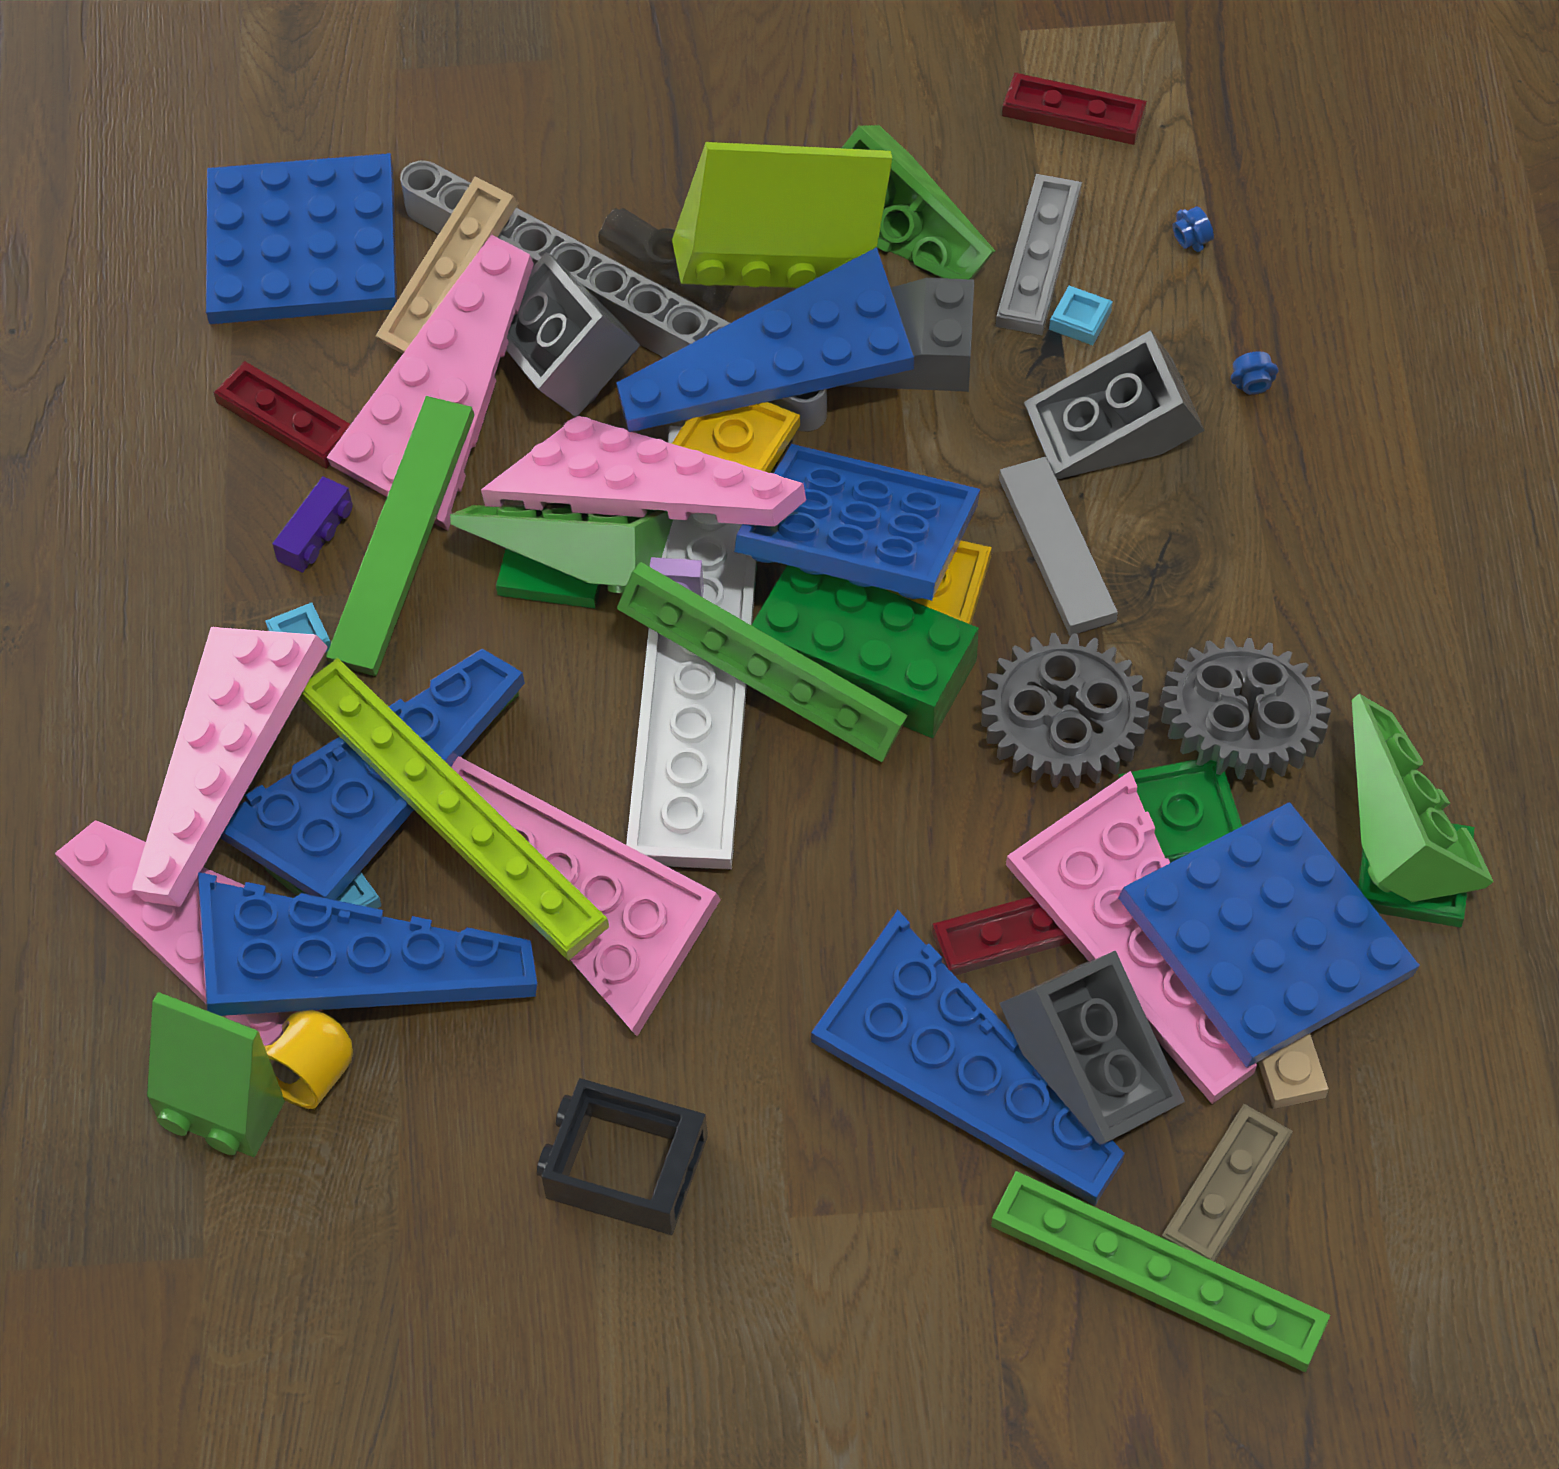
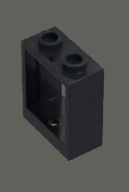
M579 1078L573 1095H564L556 1117V1126L560 1127L554 1145L547 1143L539 1158L537 1176L542 1178L546 1199L673 1236L708 1138L706 1114ZM591 1117L673 1140L651 1200L569 1176Z

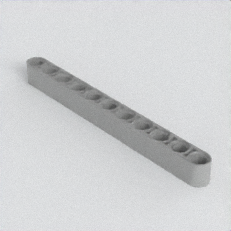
M429 161L410 163L403 169L400 177L408 216L438 234L470 185V182ZM518 208L514 210L498 236L499 239L530 254L534 265L546 252L550 253L623 324L640 345L664 358L730 324ZM827 389L768 401L799 414V431L818 429L827 419Z

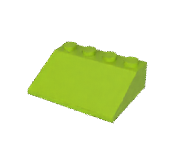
M705 142L672 238L681 284L790 287L797 289L876 248L892 164L891 151Z

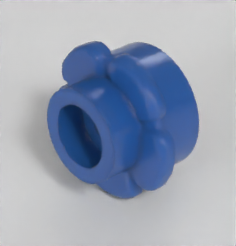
M1198 206L1188 211L1184 209L1177 212V222L1172 225L1177 241L1185 249L1192 246L1196 252L1202 251L1204 249L1203 245L1214 239L1213 228L1208 217Z
M1246 353L1233 362L1234 373L1231 375V382L1238 389L1243 388V391L1247 394H1259L1271 387L1272 382L1276 379L1278 367L1272 363L1268 353Z

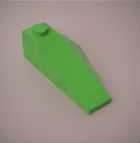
M880 125L857 127L842 146L843 149L891 151L892 164L877 248L899 255L914 262V265L942 278L972 280L994 254L995 250L914 157Z
M472 505L450 514V524L585 582L608 585V591L614 593L624 592L632 571L640 562L650 567L651 557L662 558L673 523V519H669L668 512L664 510L647 509L644 517L604 514L582 515V513L572 512L570 505L545 509L542 511V515H537V510L525 509L524 505H502L501 507Z
M1358 694L1352 699L1361 845L1370 864L1368 867L1370 878L1382 891L1387 893L1393 891L1411 902L1487 888L1494 881L1476 842L1467 828H1460L1456 831L1444 813L1443 809L1450 802L1442 789L1435 788L1431 781L1417 770L1423 765V760L1396 717L1389 710Z

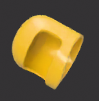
M315 1010L298 1011L283 1023L282 1036L272 1045H264L269 1059L285 1065L300 1077L296 1082L288 1084L279 1080L276 1076L284 1100L306 1109H315L351 1063L353 1057L352 1041L345 1029L327 1014Z

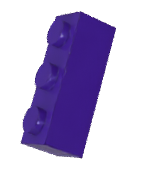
M322 476L272 543L278 562L303 573L309 564L316 561L322 546L326 541H330L333 538L337 526L352 511L353 503L348 487Z

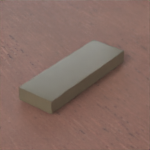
M1243 1104L1161 1238L1216 1262L1290 1141L1293 1131Z

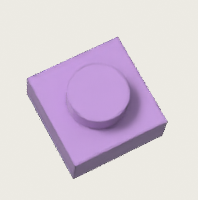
M651 557V568L703 597L702 560Z

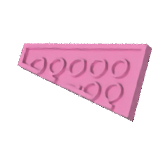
M492 234L329 453L327 459L332 467L387 497L425 397H434L472 407L475 416L434 524L443 529L449 530L453 503L457 491L461 492L466 477L464 469L470 450L476 446L496 383L495 372L500 357L505 355L509 343L507 335L515 314H518L534 265L530 254Z
M581 416L567 421L564 427L543 443L536 445L530 453L481 489L484 504L490 507H501L505 499L523 501L525 509L543 510L549 503L570 504L572 512L644 517L647 509L664 510L668 512L669 519L687 520L693 513L715 514L718 523L776 526L806 501L804 484L704 454L697 450L674 445L661 439L628 432L624 428H618Z
M211 627L132 887V891L142 900L181 907L198 877V872L202 870L326 652L328 646L317 635Z
M458 756L451 768L608 918L609 928L570 960L632 1032L638 1036L719 904L720 897L716 892Z
M1130 771L1007 855L1006 866L1088 961L1116 950L1157 1041L1213 1104L1253 1075L1257 1064L1255 1063L1246 1068L1118 899L1123 887L1170 863L1169 859L1164 857L1154 833L1155 826L1149 812H1145L1137 794V784Z
M95 820L55 853L59 863L206 1003L198 877L181 907L142 900L132 891V887L146 842ZM203 867L200 871L201 873L217 876L218 883L242 888L245 886ZM298 1011L228 1015L222 1017L258 1030L263 1044L272 1045L282 1036L283 1023Z

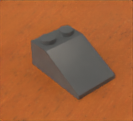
M546 252L532 268L518 314H515L507 335L509 343L506 350L541 392L577 417L588 404L596 399L600 390L613 375L627 364L631 355L640 344L623 324L558 260Z
M923 278L891 287L914 356V369L841 386L969 392L974 280Z
M1151 330L1024 402L1047 460L1057 479L1161 455L1205 431L1172 357Z
M1116 950L1072 968L999 1003L1022 1054L1099 1145L1185 1102Z

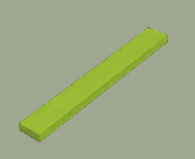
M335 659L310 678L300 698L568 961L609 928L608 918L340 659Z

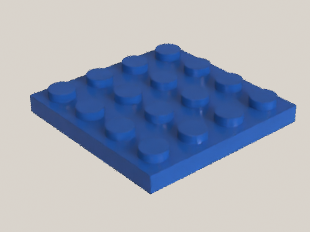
M391 153L207 168L206 314L209 324L393 309L397 302L394 178Z
M791 444L774 474L803 483L806 501L776 526L742 524L736 534L734 552L749 555L759 562H778L798 567L808 574H826L847 579L852 584L861 587L875 586L895 591L901 596L910 599L924 598L933 600L978 506L980 489Z
M1290 802L1126 885L1118 897L1246 1068L1411 978L1420 966Z

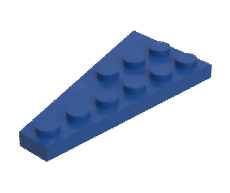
M876 247L618 381L617 389L628 432H633L913 370L914 356Z
M480 649L430 680V687L407 702L400 699L388 707L451 767L457 757H461L525 684L523 672L488 651ZM338 737L294 764L291 773L266 789L263 785H260L245 795L247 801L237 806L220 838L306 894L336 900L414 809L341 737Z
M198 872L207 1011L219 1016L536 997L537 979L531 940L468 927L461 932L432 927V920L412 916L411 922L383 917V910L303 893L294 898L266 893V886L246 882L244 888L218 883L217 876Z
M897 910L811 1032V1042L1095 1206L1123 1163L1125 1153L1113 1140L1099 1145L1022 1054L1014 1034L966 982L961 983L942 963V956L929 943L926 945L910 928V922Z

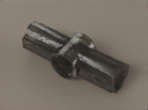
M615 208L605 218L604 224L598 232L599 243L646 272L647 279L670 291L678 292L709 312L713 310L718 312L727 302L734 286L681 284L672 243L675 230L666 228L658 230L625 208L620 210Z

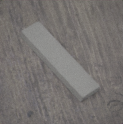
M1036 174L997 312L996 327L1037 335L1043 334L1081 194L1082 182Z
M1042 457L1000 469V483L1069 636L1073 633H1080L1117 622L1118 611L1047 458Z

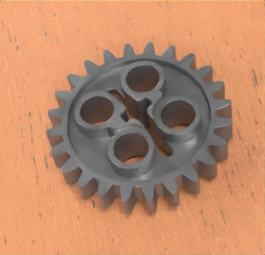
M1051 633L1049 646L1044 647L1039 640L1032 637L1030 639V652L1028 653L1015 645L1012 647L1011 661L1003 658L997 660V674L988 673L986 690L982 691L981 707L984 709H982L981 724L988 727L987 743H999L997 758L999 760L1014 756L1012 768L1014 773L1023 770L1026 766L1032 768L1031 782L1034 783L1041 778L1043 773L1050 774L1052 787L1057 788L1062 776H1069L1074 788H1079L1082 774L1087 773L1096 784L1100 783L1102 767L1116 775L1119 771L1120 759L1131 762L1135 746H1142L1144 729L1147 728L1149 712L1146 711L1149 694L1141 692L1142 675L1130 676L1131 660H1125L1116 664L1117 649L1115 647L1106 650L1103 654L1097 652V638H1093L1086 647L1079 646L1077 633L1071 635L1068 644H1061L1056 633ZM1059 676V677H1064V678H1066V679H1068V680H1066V681H1056V680L1051 679V678H1052V677ZM1093 704H1105L1109 708L1101 709L1094 707ZM1025 710L1033 711L1037 715L1026 716L1020 712ZM1073 738L1079 742L1070 744L1063 742L1061 739Z
M1226 637L1224 648L1219 649L1209 640L1206 641L1203 653L1191 647L1188 650L1186 660L1180 658L1175 660L1173 672L1168 671L1166 674L1160 699V707H1163L1161 722L1170 724L1169 739L1183 738L1180 749L1182 754L1194 750L1199 752L1197 765L1201 766L1209 760L1217 762L1216 774L1221 775L1230 766L1235 768L1238 779H1243L1246 769H1253L1259 780H1264L1267 768L1271 767L1275 773L1282 777L1285 776L1288 763L1300 769L1303 766L1305 756L1315 757L1318 744H1323L1328 727L1327 723L1331 709L1326 707L1329 695L1327 692L1318 691L1321 682L1320 677L1305 678L1309 666L1306 662L1295 666L1290 664L1292 652L1287 651L1277 657L1272 654L1273 643L1268 642L1262 650H1257L1254 648L1252 638H1247L1242 648L1236 647L1234 641L1230 637Z

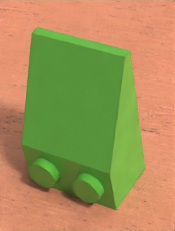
M158 992L152 1003L147 1097L157 1116V1122L163 1128L177 1135L185 1136L189 1131L206 1138V1142L211 1147L222 1153L235 1155L239 1151L255 1158L285 1103L259 1031Z

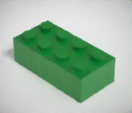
M787 565L752 623V626L908 715L903 726L932 739L935 737L977 661L978 627L879 587H861L852 584L847 579L835 576L808 574L800 568Z

